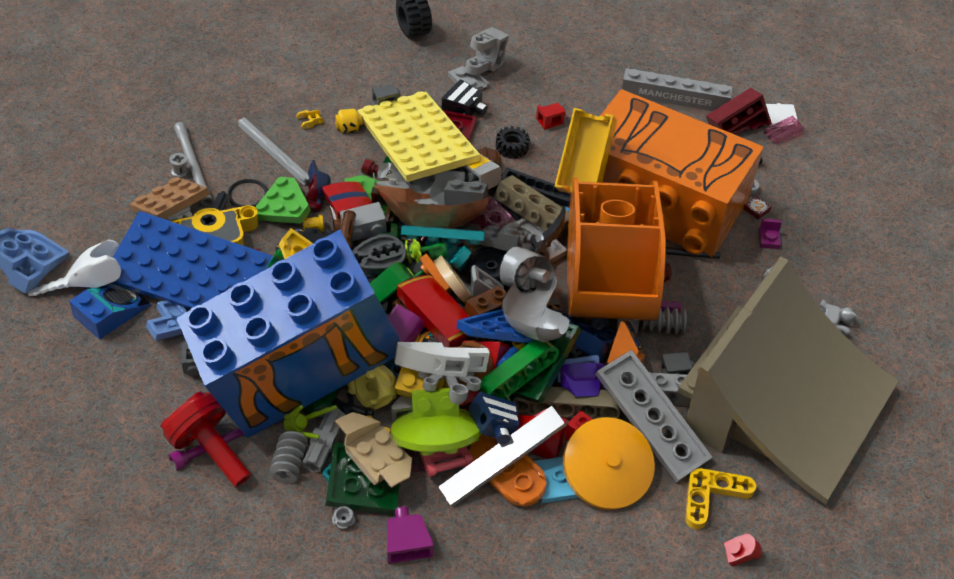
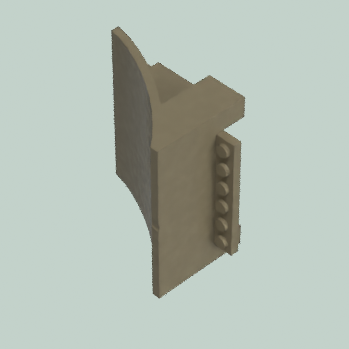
M780 257L744 308L738 306L680 384L677 392L691 399L685 421L702 443L722 453L731 439H734L769 458L793 481L826 505L895 390L899 380L880 368L844 336L813 300L798 278L789 260Z

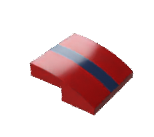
M339 182L322 187L325 197L338 218H340V211L372 204L360 182Z

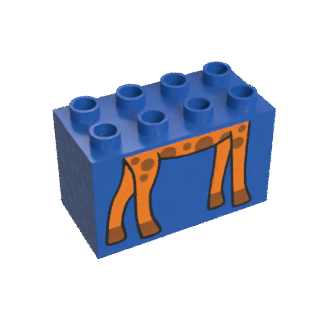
M341 230L317 240L307 248L276 262L270 268L244 282L235 284L231 289L203 304L194 306L190 311L177 317L205 387L246 437L253 436L284 419L285 414H289L299 405H302L304 408L361 377L367 371H371L395 358L397 342H401Z

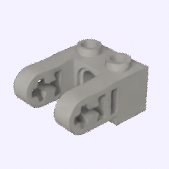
M491 27L472 36L470 47L477 51L475 57L466 61L465 72L471 75H479L487 70L493 72L499 69L503 64L509 35Z

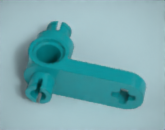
M443 238L440 241H426L425 246L443 241L448 253V257L445 259L458 272H461L468 262L466 260L470 256L471 251L465 246L457 248Z

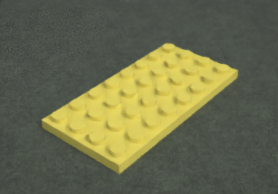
M417 92L415 95L401 96L396 101H383L380 105H368L363 107V109L357 110L358 115H362V122L392 163H394L406 182L481 161L478 151L427 92Z

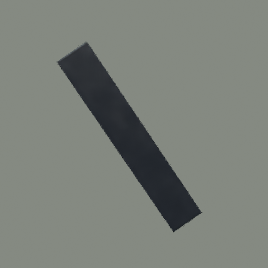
M506 168L504 173L502 172L501 181L513 175L554 203L570 206L571 194L560 192L554 183L510 168ZM498 185L495 186V187L490 188V190H495V191H496Z

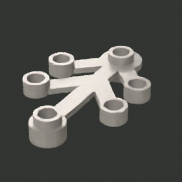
M421 371L417 372L419 377L424 378L422 387L426 391L436 390L437 382L445 377L450 388L449 398L454 404H462L467 399L468 389L478 391L481 385V380L474 377L475 372H467L466 377L431 375ZM457 379L466 382L467 385L458 384Z

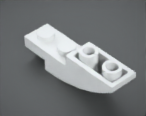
M397 342L394 362L397 365L425 373L466 377L467 372H486L490 352L488 348H444L442 343Z

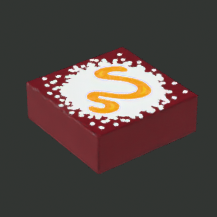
M756 196L744 205V210L755 218L760 219L771 211L772 206Z

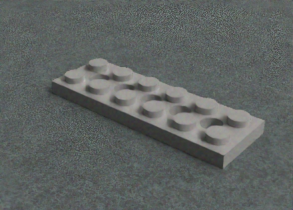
M632 350L596 372L595 375L632 425L645 436L653 453L676 483L713 458ZM621 376H629L632 380V383H624L621 379ZM635 393L643 394L645 402L636 400ZM648 411H655L659 419H651ZM662 429L670 430L672 438L664 437ZM676 447H682L686 452V456H679L676 453Z

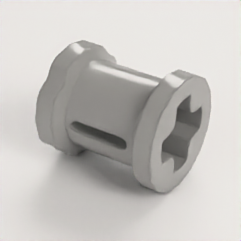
M175 153L170 156V164L173 167L171 170L172 175L179 178L185 177L189 173V169L186 167V155Z

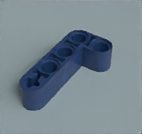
M550 303L548 304V309L562 313L563 316L569 319V324L579 326L581 329V333L575 342V345L578 347L577 350L588 356L598 355L599 361L609 357L618 330L607 326L598 330L576 317H569V313Z

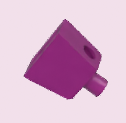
M407 507L397 508L395 510V518L387 520V563L392 564L433 557V542L422 516L419 514L410 515Z

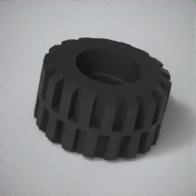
M396 0L397 20L401 31L407 38L418 37L431 32L432 15L427 0Z

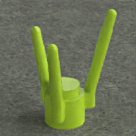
M299 405L292 412L284 415V428L287 432L295 431L302 433L307 438L319 439V434L302 432L307 426V420L336 410L337 406L333 405L304 416L298 413L303 409V406Z

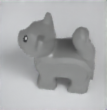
M822 299L819 306L820 309L843 334L849 335L851 330L846 326L839 325V321L849 327H853V321L857 315L850 307L840 309L838 306L830 305Z

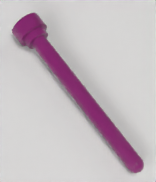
M240 428L221 435V437L227 443L244 435ZM199 445L186 452L183 450L180 452L178 450L168 454L170 461H174L177 471L184 468L188 460L204 454L206 451Z

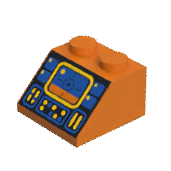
M628 320L621 321L607 363H611L632 350L643 364L645 354H642L644 348L631 322Z

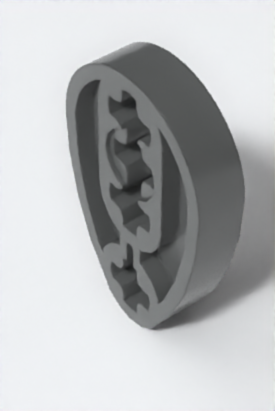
M387 234L371 237L360 243L352 251L357 261H361L359 265L364 274H381L396 262L403 263L406 255L403 243L398 238Z

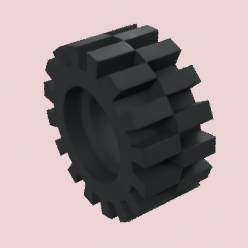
M511 126L510 129L508 127H504V130L500 129L496 136V150H498L499 154L502 153L503 157L508 155L510 159L512 156L517 159L518 155L523 157L524 154H527L530 143L528 132L525 133L524 129L520 130V127L514 129V126ZM508 141H515V142H518V143H516V144H511V143H508Z

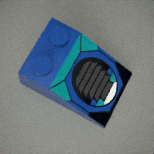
M115 284L87 289L69 301L73 317L99 340L151 305L139 293Z

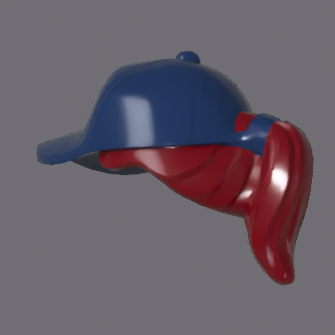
M312 160L308 170L310 180L308 185L309 191L305 199L311 212H316L322 209L323 200L326 198L322 187L332 183L330 175L319 171L315 160Z

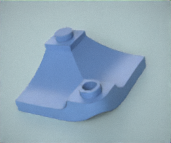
M6 228L0 231V268L9 279L8 283L23 293H27L37 287L39 282L53 268L69 256L70 252L39 232Z

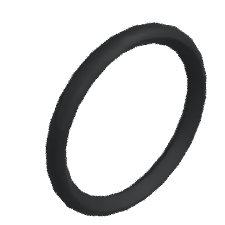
M243 179L232 184L227 194H229L228 200L232 205L242 207L249 205H240L231 197L232 190L242 183H255L264 189L265 194L268 189L264 183L258 180Z

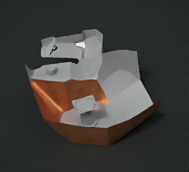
M379 163L378 178H387L389 181L376 182L374 178V187L378 189L389 208L403 223L409 226L454 229L482 215L489 201L488 197L467 204L445 205L444 189L448 181L461 180L464 182L465 172L444 171L406 182L394 163Z

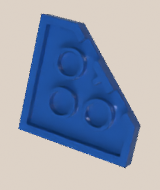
M503 309L457 320V329L469 337L530 343L534 340L513 329L506 321Z

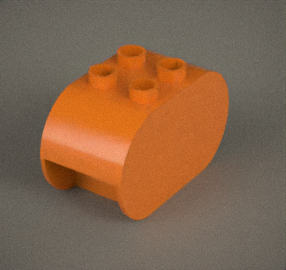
M573 177L567 243L569 317L657 321L661 308L665 273V228L658 182L652 181L650 185L578 182V177Z

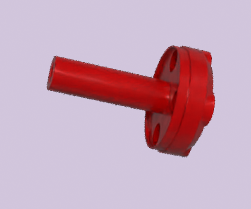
M197 392L161 423L160 427L163 429V436L175 449L189 446L190 442L196 438L236 488L247 481L252 474L214 428L223 419L226 411L211 393Z

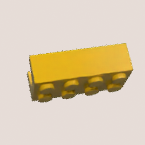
M574 108L555 182V187L560 192L571 194L573 177H578V182L602 183L617 125V120L613 115L605 114L604 117L594 116L582 109Z

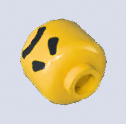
M356 109L339 110L338 115H335L336 129H339L341 133L357 132L359 126L363 125L362 115H358Z

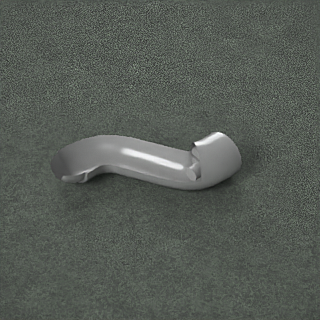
M518 246L512 247L504 256L500 267V279L503 285L510 287L502 304L506 321L517 332L541 342L562 337L569 327V319L563 316L562 313L547 308L557 285V278L553 273L551 263L533 251Z

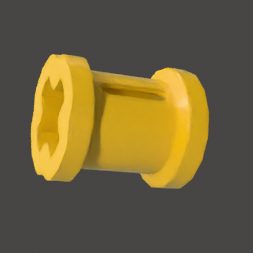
M322 215L305 218L302 222L304 231L305 227L316 228L320 232H324Z

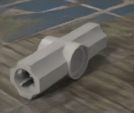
M340 409L325 413L319 428L316 427L313 433L319 434L320 438L310 439V447L302 462L303 467L308 471L314 473L321 472L329 454L333 453L334 442L338 443V434L341 430L335 423V420L345 416Z

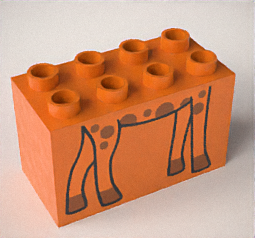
M621 89L600 115L604 117L605 114H610L617 120L602 183L650 185L652 181H657L665 228V239L683 246L689 253L701 254L705 252L713 258L715 252H717L744 209V205L749 200L764 146Z

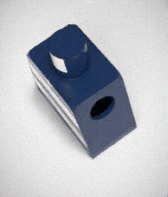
M479 392L468 407L480 433L496 438L497 443L500 445L507 444L510 441V435L519 427L515 402Z

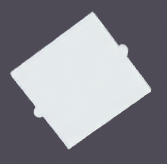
M766 104L772 122L769 126L783 128L799 127L794 105Z

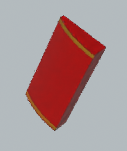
M432 275L415 277L397 285V297L411 312L423 320L427 330L444 347L457 348L462 345L463 340L469 341L475 338L469 337L457 329V320L470 316Z

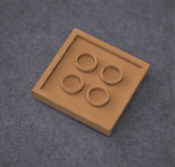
M176 177L170 179L168 184L155 187L151 193L137 197L129 205L133 212L138 213L142 211L162 219H167L207 197L210 193L207 187Z

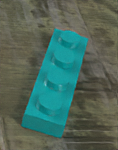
M407 225L401 227V235H406V239H419V236H427L429 241H439L440 237L447 238V242L460 243V239H466L469 244H480V241H484L486 238V231Z

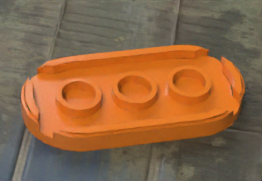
M481 434L477 442L471 443L469 453L472 455L473 462L498 445L496 438ZM527 454L488 481L508 502L516 506L525 507L533 505L544 496L546 491V478L543 470Z

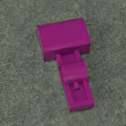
M396 304L389 315L387 314L401 342H414L425 328L424 322L419 316Z

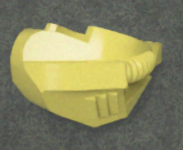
M383 364L371 371H367L366 374L347 384L350 394H356L357 399L363 406L374 408L375 410L393 402L397 397L395 390L396 376Z

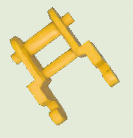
M305 110L296 115L298 120L301 119V115L302 118L309 119V121L302 123V129H306V125L308 128H312L314 125L324 123V118L320 117L319 110Z

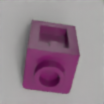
M762 219L759 228L760 248L780 249L781 220Z

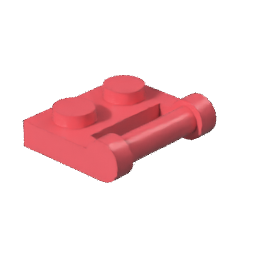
M467 446L459 448L453 454H447L443 451L425 456L419 451L428 477L435 476L438 472L462 466L467 467L473 463L472 455L469 453ZM460 456H461V458H457V459L448 460V461H444V462H440V463L434 464L435 462H439V461H443V460H447V459H452V458H456V457H460Z

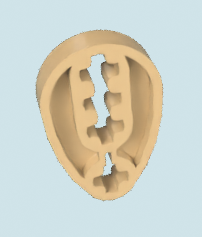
M442 255L433 261L442 277L463 303L473 297Z

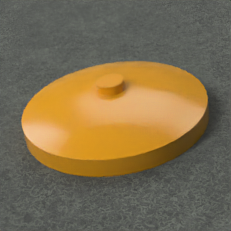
M605 417L586 422L572 434L563 454V470L570 488L582 501L595 508L616 510L632 505L647 492L653 480L655 470L654 456L647 439L636 427L620 419Z

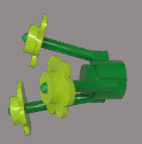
M413 239L411 245L406 240L405 258H408L410 264L412 263V258L417 263H420L421 252L425 251L429 252L432 260H436L441 255L444 258L448 257L443 241L430 246L420 247V243L416 239ZM422 269L413 276L414 278L423 275L425 272Z

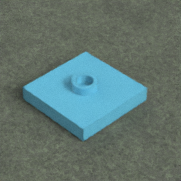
M563 457L534 461L543 470L546 478V491L541 498V503L579 498L572 491L566 480L563 470Z

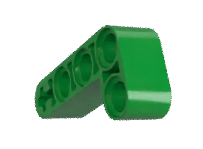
M396 262L375 278L370 285L381 305H383L397 293L398 284L412 279L414 276L403 263Z
M534 339L483 377L478 392L511 401L509 396L556 361L559 350L549 341L541 342Z

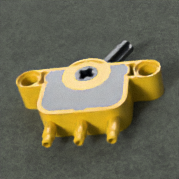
M225 191L218 193L212 208L206 207L199 210L193 217L171 221L245 246L243 233L253 231L259 226L258 213L254 206L249 205L224 210L229 199V194Z

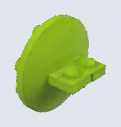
M441 388L434 391H411L413 411L396 419L391 426V436L398 447L420 451L425 456L443 451L447 454L456 453L459 448L477 442L482 433H480L470 411L459 409V404H454L450 401V388Z

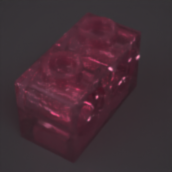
M488 195L489 201L485 213L471 222L477 224L482 230L489 225L497 226L501 230L506 224L513 222V217Z

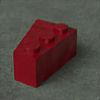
M749 88L706 115L709 125L732 134L741 133L749 128L756 129L760 125L772 124L763 94L752 88Z

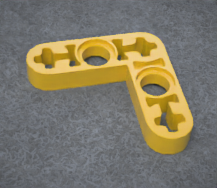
M701 468L693 470L688 482L685 517L687 525L693 529H702L706 525L710 493L748 499L755 493L756 482L750 477ZM697 477H701L702 479L701 488L697 487ZM723 480L728 484V487H719L716 482ZM742 485H747L748 490H744ZM699 495L704 499V502L697 503L693 501L692 496ZM695 509L699 510V521H695Z

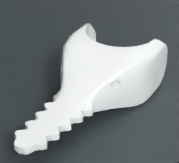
M106 240L90 247L79 256L64 278L35 287L28 292V295L36 296L40 293L43 294L47 291L65 287L97 288L116 281L121 275V267L118 261L113 258L119 247L118 242Z

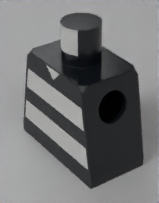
M460 79L442 97L441 110L470 116L475 112L485 115L488 106L482 103L483 94L480 90Z

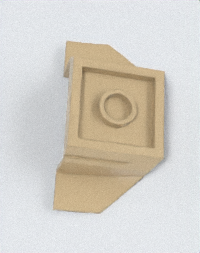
M354 412L335 420V423L346 434L344 442L346 453L373 485L385 479L392 488L409 479L412 457L402 447L397 446L391 434L384 426H380V421Z

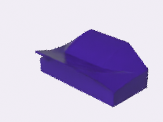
M604 363L564 364L560 370L561 388H567L575 397L599 396L603 384L595 374L604 367Z

